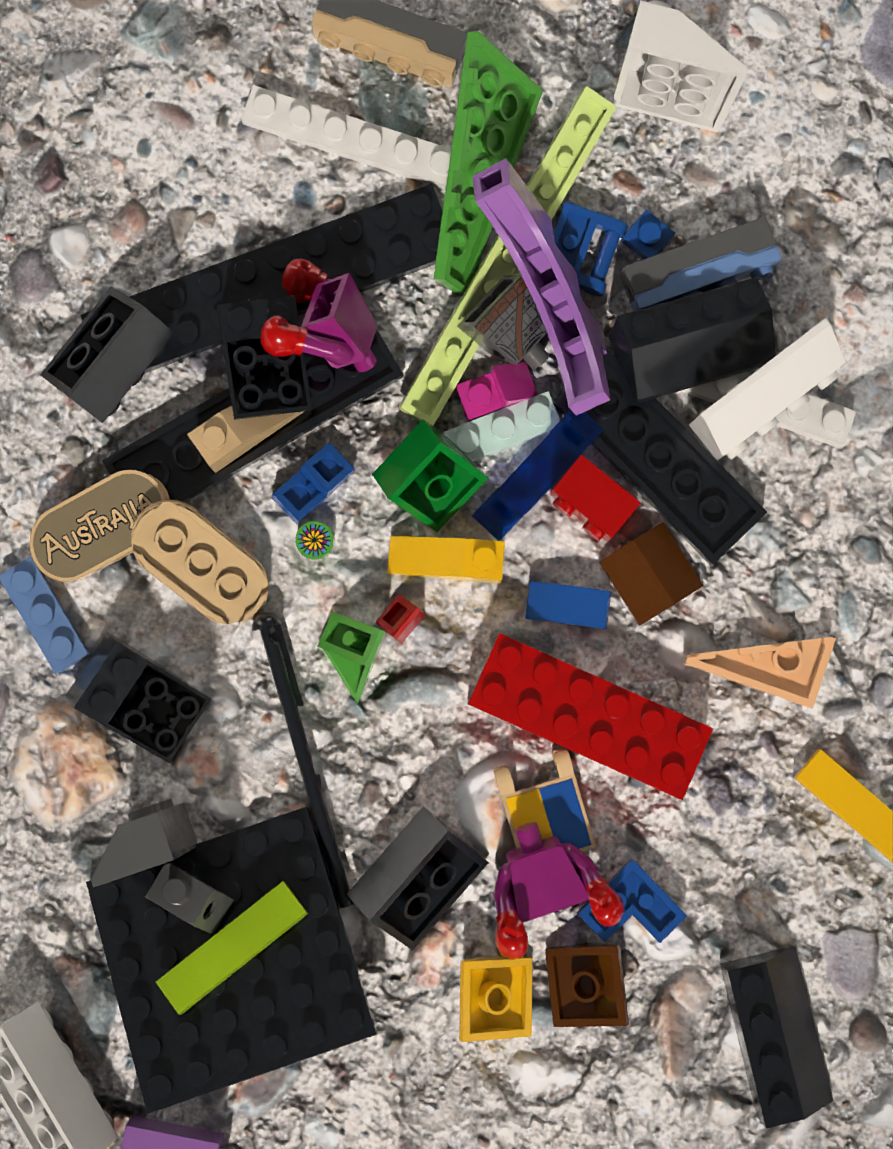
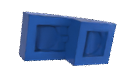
M328 442L302 464L301 469L278 488L271 498L298 525L327 499L355 471V468Z
M530 581L525 619L607 630L611 591Z

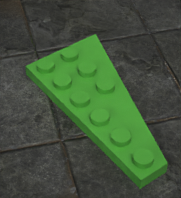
M480 32L467 33L434 271L435 280L455 294L460 295L464 294L475 275L493 227L475 201L472 176L505 158L515 168L543 90Z

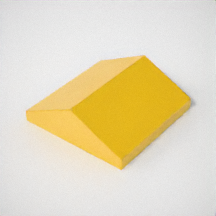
M482 956L460 961L459 1041L472 1042L532 1036V957L523 956L521 959L511 960L504 956Z

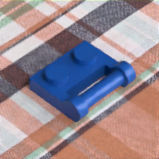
M565 201L554 231L555 245L576 271L579 288L588 294L602 297L607 286L604 280L619 238H623L628 226L618 219ZM596 228L605 232V236L591 275L588 276L580 273Z

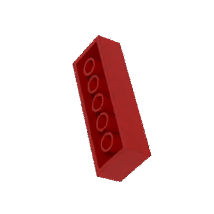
M501 633L498 634L467 705L680 800L684 799L714 729Z

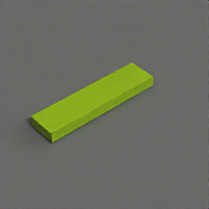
M282 881L157 980L156 983L176 1012L182 1015L309 913L288 885Z

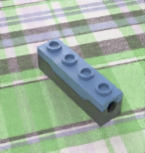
M765 216L624 266L620 279L634 312L734 284L749 277H757L758 280H761L774 273L773 269L782 257L778 247H776V241Z

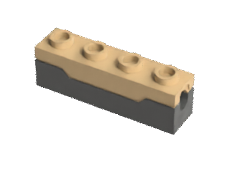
M320 0L317 12H315L311 22L314 38L321 45L330 49H337L338 47L351 51L358 59L366 62L376 60L387 64L390 70L398 74L412 73L420 76L424 82L434 87L445 85L452 88L465 55L467 32L379 0Z

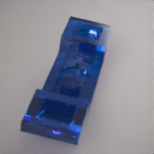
M570 409L535 450L473 513L472 517L498 541H501L568 471L604 429L586 412L575 415Z

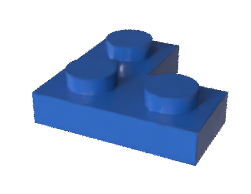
M632 858L607 881L609 886L621 896L623 901L624 914L619 923L613 927L600 924L591 911L589 900L576 912L604 942L632 915L659 943L687 917Z

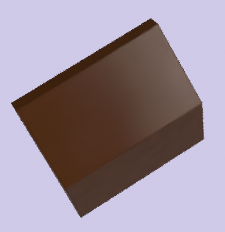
M664 522L599 561V564L639 626L704 586Z
M584 943L548 947L545 949L554 1027L629 1025L620 945Z

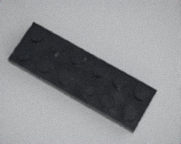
M607 350V354L602 356L611 400L579 415H575L568 407L565 391L553 404L703 559L712 566L767 511L656 398L636 404L618 359Z

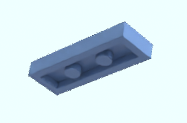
M32 557L25 559L0 574L1 583L55 674L62 673L91 655L46 576L36 566Z

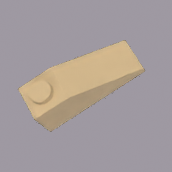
M230 406L187 435L207 464L216 473L303 412L234 420L232 406Z

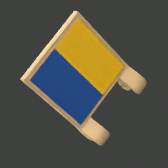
M565 748L552 751L558 778L519 790H515L510 770L506 765L494 769L493 773L516 849L520 848L515 829L531 822L537 823L542 840L557 836L561 844L572 843L581 851L596 848L570 755Z

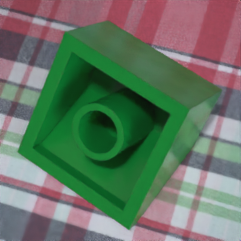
M424 419L420 421L372 474L389 500L437 533L488 479V476L447 436Z

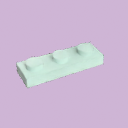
M549 391L444 431L443 434L473 462L561 429L562 424Z

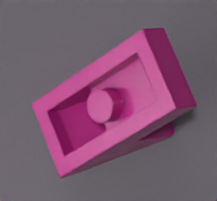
M526 362L493 366L491 373L457 384L455 387L467 422L538 395Z

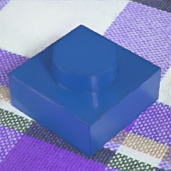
M646 209L623 236L621 242L644 260L658 255L674 237L675 232Z

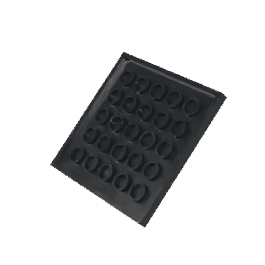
M307 807L195 844L196 848L175 860L169 861L234 899L215 934L282 881L288 885L309 913L182 1015L176 1012L156 981L214 935L192 926L145 897L165 863L93 887L91 880L86 882L147 1114L378 1035L312 818ZM213 902L208 905L203 917L209 912Z

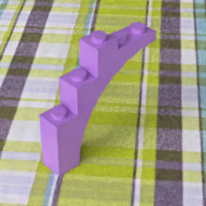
M507 158L472 176L475 201L503 241L526 283L553 347L564 383L568 407L575 415H579L611 400L602 356L607 354L603 328L581 299L576 271L555 245L551 218Z

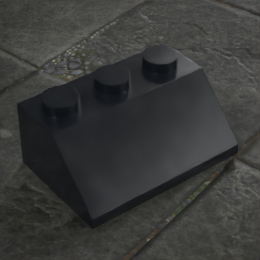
M110 287L42 371L40 376L103 423L108 416L116 412L122 398L129 389L142 379L145 369L153 359L166 349L168 340L174 332L142 304Z
M423 806L346 895L370 922L413 950L489 862L448 825Z

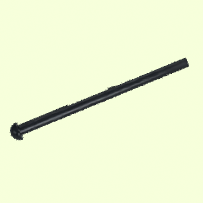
M261 613L253 620L252 631L260 630L339 908L354 905V903L346 895L350 891V887L321 790L320 774H315L310 748L298 707L304 706L280 625L281 622L272 613Z

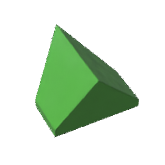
M332 612L317 647L324 650L358 704L387 634L383 630Z

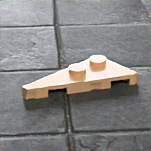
M824 637L686 655L683 664L792 703L813 708L836 638Z

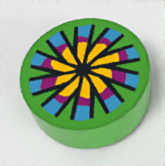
M310 521L299 528L295 537L297 549L304 557L311 560H320L328 556L332 551L334 536L330 528L324 523Z

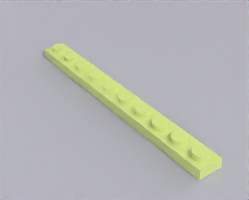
M585 86L579 93L526 185L551 220L617 106L588 86ZM499 235L494 240L398 406V409L419 422L424 419L432 426L435 424L479 347L457 325L504 275L521 274Z

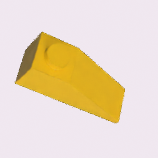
M390 536L387 574L500 584L503 573L505 542L467 538Z

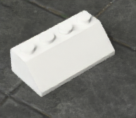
M826 318L703 411L689 424L716 460H719L724 455H727L732 460L749 447L745 441L746 438L756 431L760 436H763L780 422L775 416L785 408L790 413H793L810 400L805 393L815 385L823 390L840 377L836 369L845 363V359L831 324Z
M38 1001L0 1024V1100L29 1149H105L119 1138L114 1130L111 1116L101 1108L93 1094L94 1091L91 1083L80 1073L73 1061L72 1051L61 1041L53 1028L51 1016L46 1010L42 1009Z

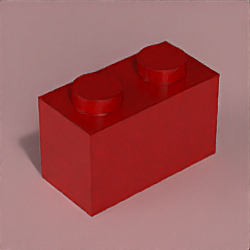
M580 455L550 493L555 499L552 504L567 517H570L572 514L577 516L584 522L582 529L597 541L604 538L609 542L641 503L583 455Z

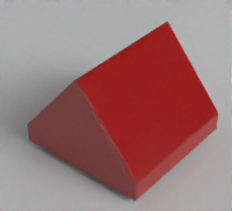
M398 594L375 623L402 644L424 618L425 614L413 603Z

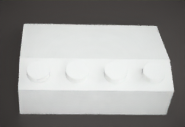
M640 0L612 103L624 109L719 133L743 84L748 68L680 10L672 9L667 3L653 0L645 2Z

